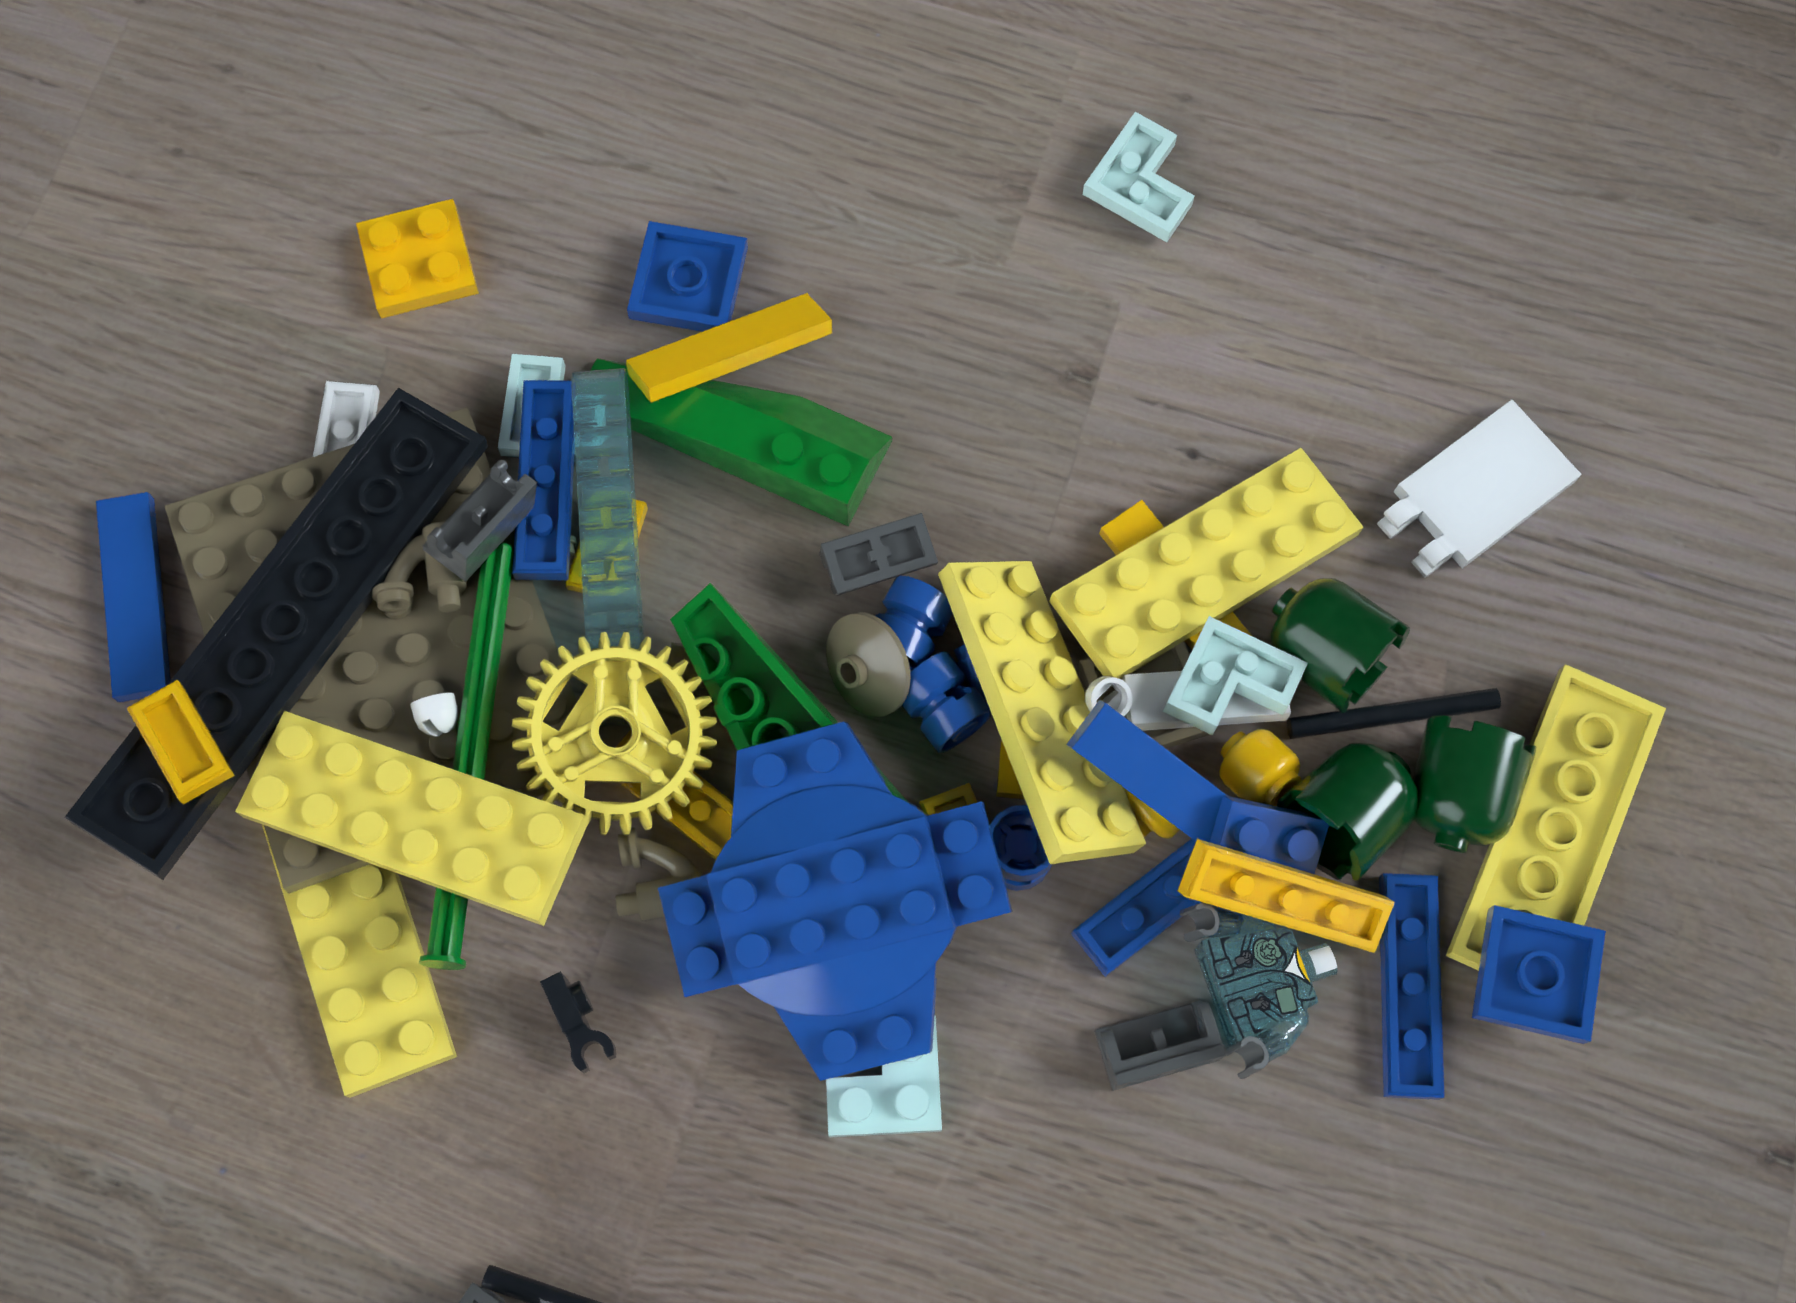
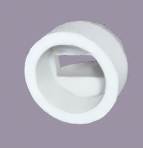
M1111 676L1097 678L1090 683L1085 692V703L1091 712L1097 704L1096 700L1112 685L1115 691L1102 701L1122 716H1125L1132 705L1130 687L1119 678Z
M454 693L435 694L418 699L410 704L414 721L419 730L427 735L437 737L454 729L458 720V708Z

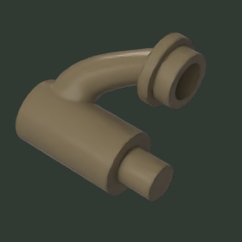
M444 522L432 523L424 527L422 534L412 539L400 553L387 574L384 583L378 584L373 588L372 598L377 601L378 609L386 612H396L410 607V598L413 597L414 591L413 586L406 581L417 564L422 560H425L428 590L431 594L438 596L439 610L442 612H454L461 608L459 593L467 588L466 582L423 550L427 536L436 527L440 528Z
M635 827L631 828L629 835L618 834V846L623 867L633 865L634 869L642 868L641 859H646L668 870L672 875L669 878L636 883V892L616 895L618 916L622 917L640 913L642 921L664 918L658 888L703 876L702 872H698L696 866L680 852L654 841L639 838Z

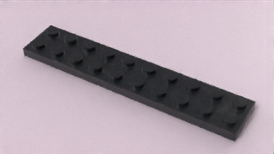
M398 388L167 684L169 685L179 680L235 776L183 805L175 795L139 729L135 726L69 810L65 818L76 827L143 869L164 880L272 736L283 712H290L373 601V588L378 584L384 583L392 565L412 539L422 534L424 527L431 524L488 448L486 438Z

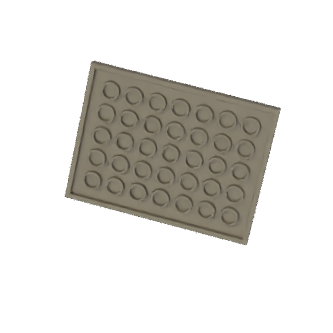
M468 407L445 414L477 432ZM354 444L164 506L205 636ZM485 452L431 524L445 522L491 473V468ZM514 530L510 533V539H511V545H512L513 553H514V537H515ZM425 560L419 562L406 581L413 586L414 591L413 597L410 598V607L401 611L386 612L378 609L377 601L373 600L289 713L452 769L480 567L466 581L467 588L459 593L461 608L454 612H442L439 610L438 596L431 594L428 590ZM512 573L484 780L542 800L548 792L544 786L533 791H528L526 788L527 783L536 776L534 769L530 771H518L516 764L529 757V752L512 749V742L516 739L527 737V731L513 728L512 719L529 716L528 711L517 705V699L520 696L534 699L536 693L526 684L528 677L538 678L543 682L546 680L547 676L542 671L540 662L546 659L556 667L562 663L560 662L557 646L532 580H515ZM570 681L567 682L542 721L557 731L560 730L577 703ZM440 693H454L458 708V720L454 729L437 737L427 735L419 730L414 721L410 704L427 696ZM271 737L246 769L250 780ZM585 782V786L595 782ZM264 825L283 888L288 894L370 864Z

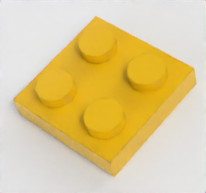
M454 199L356 223L376 309L381 319L479 294Z

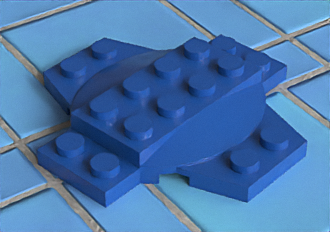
M844 721L737 750L731 838L718 855L711 873L658 888L684 997L739 984L751 995L774 1006L820 1081L932 1052L937 978H935L936 962L951 943L958 926L1012 912L984 803L981 801L928 816L917 806L892 795L885 784L884 778L853 730Z

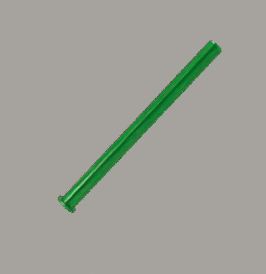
M501 543L480 567L452 768L484 780L513 566L514 553L511 546L506 543ZM436 887L427 955L420 956L419 964L443 970H461L466 968V961L460 957L468 904L467 898Z

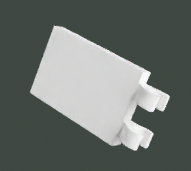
M1510 400L1399 483L1394 493L1400 500L1384 512L1385 517L1378 521L1377 525L1392 539L1418 519L1435 539L1418 552L1419 556L1411 562L1424 578L1433 573L1451 557L1463 569L1570 487L1582 474L1513 400Z

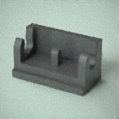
M499 460L491 468V473L440 528L436 527L427 536V541L423 545L425 552L465 582L534 508L537 482L527 474H524L516 482L507 473L508 465L505 460Z
M922 513L822 543L819 552L823 567L827 568L830 577L831 590L837 596L938 564Z
M1202 1000L1116 1025L1102 1027L1094 1031L1112 1091L1217 1062L1226 1056V1049L1222 1043L1212 1009L1208 1002L1203 1003Z

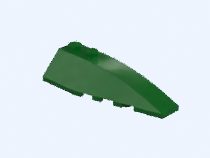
M599 358L594 362L577 392V406L605 408L608 410L609 420L845 526H849L892 443V436L801 396L716 380H709L660 400L650 402L628 375L627 364Z
M709 583L670 619L697 675L701 677L715 705L713 708L722 726L726 727L736 750L838 723L713 584ZM876 766L892 795L907 801Z

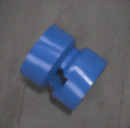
M900 575L895 578L882 601L887 609L886 613H879L875 616L889 625L900 639L906 651L911 672L931 657L935 650V644L931 638L943 635L953 617V612L944 593L921 580Z
M941 652L930 657L910 672V688L902 707L911 718H922L923 721L920 729L938 754L949 751L965 741L992 716L987 701L976 687L965 688L963 684L966 675L948 652Z
M1011 806L997 814L990 824V829L1006 888L1019 891L1031 889L1041 883L1049 873L1052 864L1048 861L1028 806Z

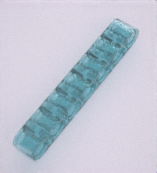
M625 368L572 372V403L585 638L590 644L591 649L598 648L601 632H607L611 646H618L623 632H629L630 648L638 649L644 640L627 372ZM614 716L605 719L600 727L629 725V723L621 717Z

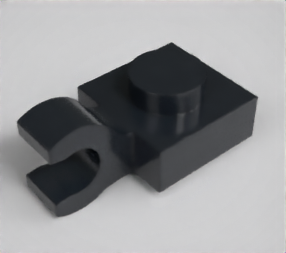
M561 971L540 981L561 1030L566 1035L570 1044L571 1059L576 1068L582 1073L590 1071L585 1061L584 1053L587 1047L592 1044L602 1045L608 1059L616 1058V1047L613 1041L603 1032L591 1030L585 1015L592 1012L593 1007L581 982L577 981L570 984L567 977Z

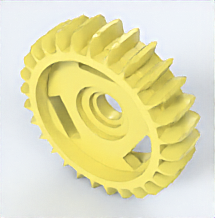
M601 632L598 648L591 649L585 637H580L578 639L579 654L575 656L564 646L559 647L558 655L562 664L556 667L553 663L543 659L540 662V666L547 676L546 680L543 682L531 676L526 680L527 686L536 693L534 699L523 696L517 699V705L528 711L529 716L512 719L513 728L527 731V737H522L512 742V749L529 752V757L516 764L518 771L534 769L536 776L526 785L528 791L544 786L548 792L544 795L543 801L553 804L557 800L562 804L563 808L583 814L589 820V823L591 818L598 819L600 834L606 836L611 826V821H619L623 835H629L632 825L631 819L638 818L645 830L652 828L651 812L655 810L664 820L668 821L671 819L672 812L667 802L673 799L677 804L684 807L690 802L682 788L684 785L694 789L702 787L703 782L698 776L693 774L695 768L701 770L710 769L712 761L701 756L700 750L713 749L717 745L716 739L702 736V730L713 727L717 721L715 717H701L700 710L712 702L710 696L695 698L692 693L702 682L701 677H694L685 682L681 676L688 665L687 660L684 659L671 667L666 663L671 648L666 646L657 656L649 653L651 649V638L649 637L644 638L638 649L630 648L629 632H623L618 646H611L607 632ZM572 677H575L588 686L560 730L557 731L542 721L567 682ZM656 681H660L665 686L685 723V728L673 734H670L645 688ZM609 717H621L629 723L632 735L626 745L613 748L607 746L601 740L599 727ZM585 782L641 783L640 800L636 802L591 801L584 798Z

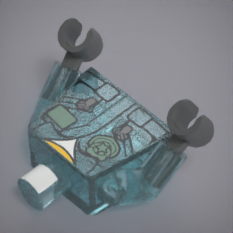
M1202 902L1180 910V916L1189 915L1196 925V930L1185 933L1184 939L1187 942H1193L1209 937L1202 940L1194 951L1229 1046L1225 1050V1054L1228 1056L1236 1052L1243 1057L1246 1068L1237 1075L1240 1079H1245L1263 1069L1269 1062L1288 1052L1309 1024L1308 1009L1318 1003L1312 982L1337 975V964L1334 954L1327 943L1300 951L1290 928L1277 929L1271 922L1247 915L1218 910L1212 905Z

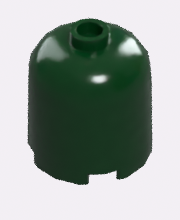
M1320 578L1311 581L1298 592L1291 587L1284 592L1272 609V613L1278 618L1271 631V645L1307 662L1308 664L1301 680L1342 713L1347 711L1349 701L1356 705L1385 672L1387 666L1380 662V659L1389 646L1393 644L1400 649L1410 632V627L1335 578Z
M1431 716L1426 722L1413 776L1419 797L1418 811L1414 820L1422 829L1436 835L1434 840L1436 846L1450 851L1466 853L1469 844L1485 846L1498 842L1508 834L1513 825L1537 747L1534 745L1523 746L1525 737L1497 726L1474 721L1472 730L1469 731L1449 727L1451 717Z
M1351 743L1332 753L1278 800L1277 806L1316 814L1324 820L1329 827L1317 868L1336 880H1341L1346 874H1351L1352 879L1356 881L1409 828L1418 811L1419 797L1415 783L1410 776V768L1399 755L1393 752H1386L1372 744Z

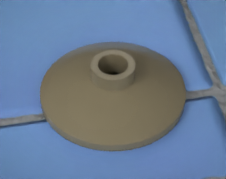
M855 612L840 618L831 628L826 645L827 665L837 690L849 705L865 715L881 717L896 711L907 698L911 680L908 657L900 639L889 625L872 614Z

